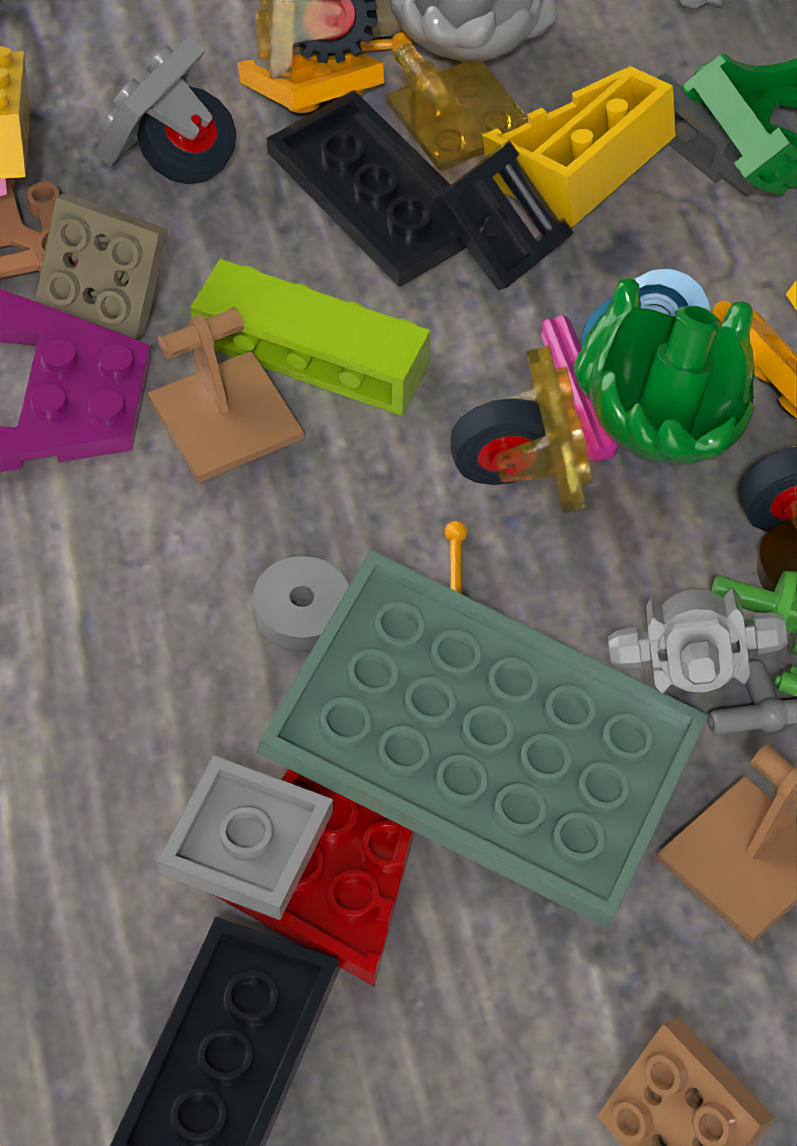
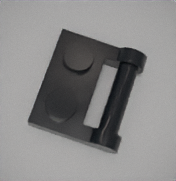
M510 140L489 153L480 163L433 199L497 290L507 288L574 233L565 218L560 220L557 218L516 158L520 154ZM497 173L503 178L540 231L536 239L492 178Z

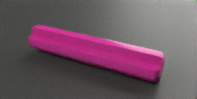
M564 315L556 318H547L541 325L543 329L541 331V338L587 457L593 462L612 459L617 455L618 444L600 426L591 402L579 389L573 365L581 351V345L572 322Z

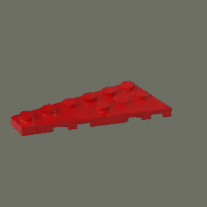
M288 769L282 777V781L333 799V813L281 920L221 897H215L301 946L339 959L340 968L375 987L415 832Z

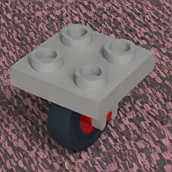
M190 35L175 50H172L168 45L162 48L146 68V71L150 74L141 83L135 78L130 80L114 99L113 104L116 107L99 127V130L105 135L95 151V154L109 167H112L136 142L139 143L142 155L151 167L172 181L185 184L206 182L220 173L226 166L235 150L237 130L231 113L218 98L203 89L186 84L206 51Z

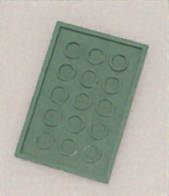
M370 549L261 737L256 753L609 928L709 715L665 693L662 694L659 690Z

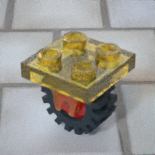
M260 0V7L265 8H256L255 40L258 41V59H267L270 78L291 79L293 49L296 46L300 48L301 55L307 59L310 58L311 54L317 55V60L320 63H327V58L331 55H335L337 63L345 61L344 53L349 50L356 56L362 51L360 43L365 41L369 44L373 37L372 27H377L378 16L376 9L378 8L376 0Z

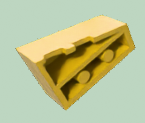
M629 66L573 92L571 103L547 113L541 107L528 113V123L503 135L498 128L484 134L483 144L486 157L497 147L510 140L520 154L516 158L554 214L559 220L565 218L570 227L573 228L676 136L673 85ZM499 173L492 177L503 193L517 199Z

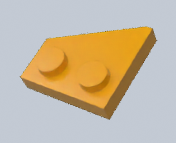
M351 50L344 53L346 60L338 63L336 62L335 55L328 56L327 63L318 62L317 55L311 54L309 59L301 54L287 56L288 69L270 71L256 65L255 60L238 62L239 81L241 84L286 106L289 111L296 113L314 111L319 108V103L340 98L353 90L361 96L364 93V89L384 83L383 62L362 52L354 56Z

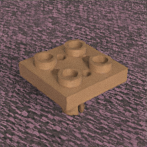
M680 1017L672 1019L660 1027L596 1116L623 1146H661L659 1135L663 1137V1142L667 1146H755L776 1119Z

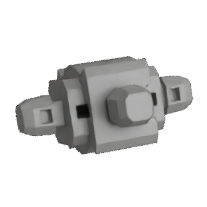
M733 588L730 589L724 598L709 590L690 589L673 595L662 605L651 597L646 605L648 631L638 632L637 627L617 630L608 636L611 665L621 669L642 668L641 662L652 661L655 687L662 694L671 684L685 691L704 693L722 687L733 677L745 685L750 676L747 650L757 649L759 655L779 651L788 645L784 616L774 612L753 613L754 619L744 620L740 595Z

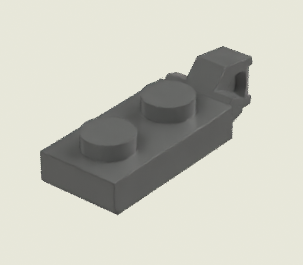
M666 73L656 77L673 85L676 136L668 144L714 183L723 179L737 186L747 196L759 189L747 181L734 164L736 160L742 157V154L709 108L702 102L695 103L688 98L681 89L682 86Z

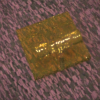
M412 43L403 44L396 50L394 59L407 73L406 80L408 85L386 94V102L439 171L485 153L483 144L484 134L498 128L503 135L528 123V117L483 62H463L440 72L432 61H425Z

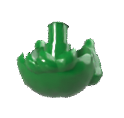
M622 278L618 282L613 294V301L608 305L605 314L599 317L594 327L586 335L583 348L573 365L580 391L591 402L595 416L606 434L616 444L637 456L677 465L698 463L721 456L742 437L754 412L753 381L755 369L753 348L750 343V330L754 316L751 305L744 301L735 302L728 309L722 323L710 310L700 306L680 307L676 310V317L656 310L641 309L639 283L633 278Z

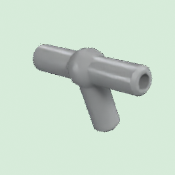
M760 660L749 661L750 676L746 686L754 705L713 710L709 715L710 729L715 735L755 729L776 732L785 725L797 723V698L789 700L778 699L765 663Z

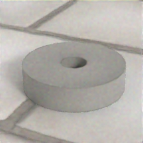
M294 556L282 559L269 566L260 575L255 584L253 608L256 624L269 641L280 647L296 651L312 650L348 589L349 583L337 567L323 559L311 556ZM298 600H308L311 602V604L303 607L296 606L293 603Z

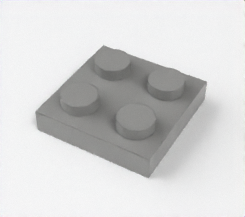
M213 755L157 861L159 874L281 920L333 813V799Z

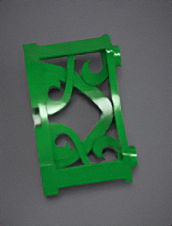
M723 53L714 60L700 66L693 77L682 85L681 89L693 102H702L709 108L742 154V157L736 160L734 164L743 177L755 187L778 195H784L788 188H797V134L788 129L770 124V118L777 108L783 106L797 108V58L778 64L750 65L738 62Z

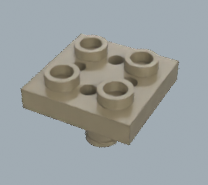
M68 193L57 196L35 302L136 340L145 336L168 229ZM69 252H72V253H73V254H72V261H77V260H78L77 266H74V265H72V264L69 262V260H68V253H69ZM88 288L95 289L91 292V295L97 298L96 302L88 297Z

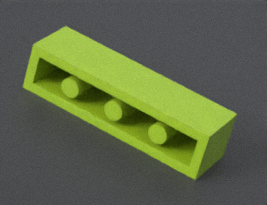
M219 259L190 306L191 318L201 315L204 319L230 310L232 307L239 311L243 320L244 330L214 341V351L236 357L252 350L261 366L265 369L403 416L430 365L431 330L420 327L410 320L397 319L367 309L357 302L344 301L314 291L304 284L291 283L264 274L251 266H241L223 259Z

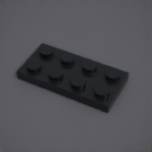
M355 90L267 137V153L398 287L467 248L433 200L451 184Z
M215 916L110 1146H265L339 973V959Z

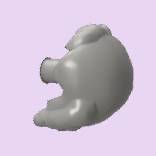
M390 0L394 16L406 35L429 52L463 62L478 63L503 56L513 51L523 40L541 36L555 22L557 15V0Z

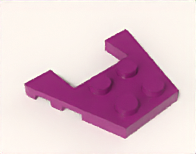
M0 288V342L36 346L18 426H0V472L22 469L24 461L57 456L58 462L133 450L151 363L150 344Z

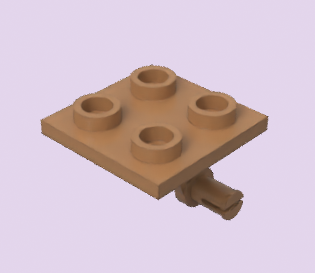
M235 307L207 319H204L201 315L188 320L187 327L158 337L160 349L168 361L194 350L196 373L147 393L148 401L198 483L304 439V431L252 350L222 363H217L214 341L244 330L243 320Z
M769 744L758 751L751 761V766L778 787L775 799L770 798L750 779L744 776L662 848L656 857L658 862L750 944L757 941L797 904V767L795 768Z

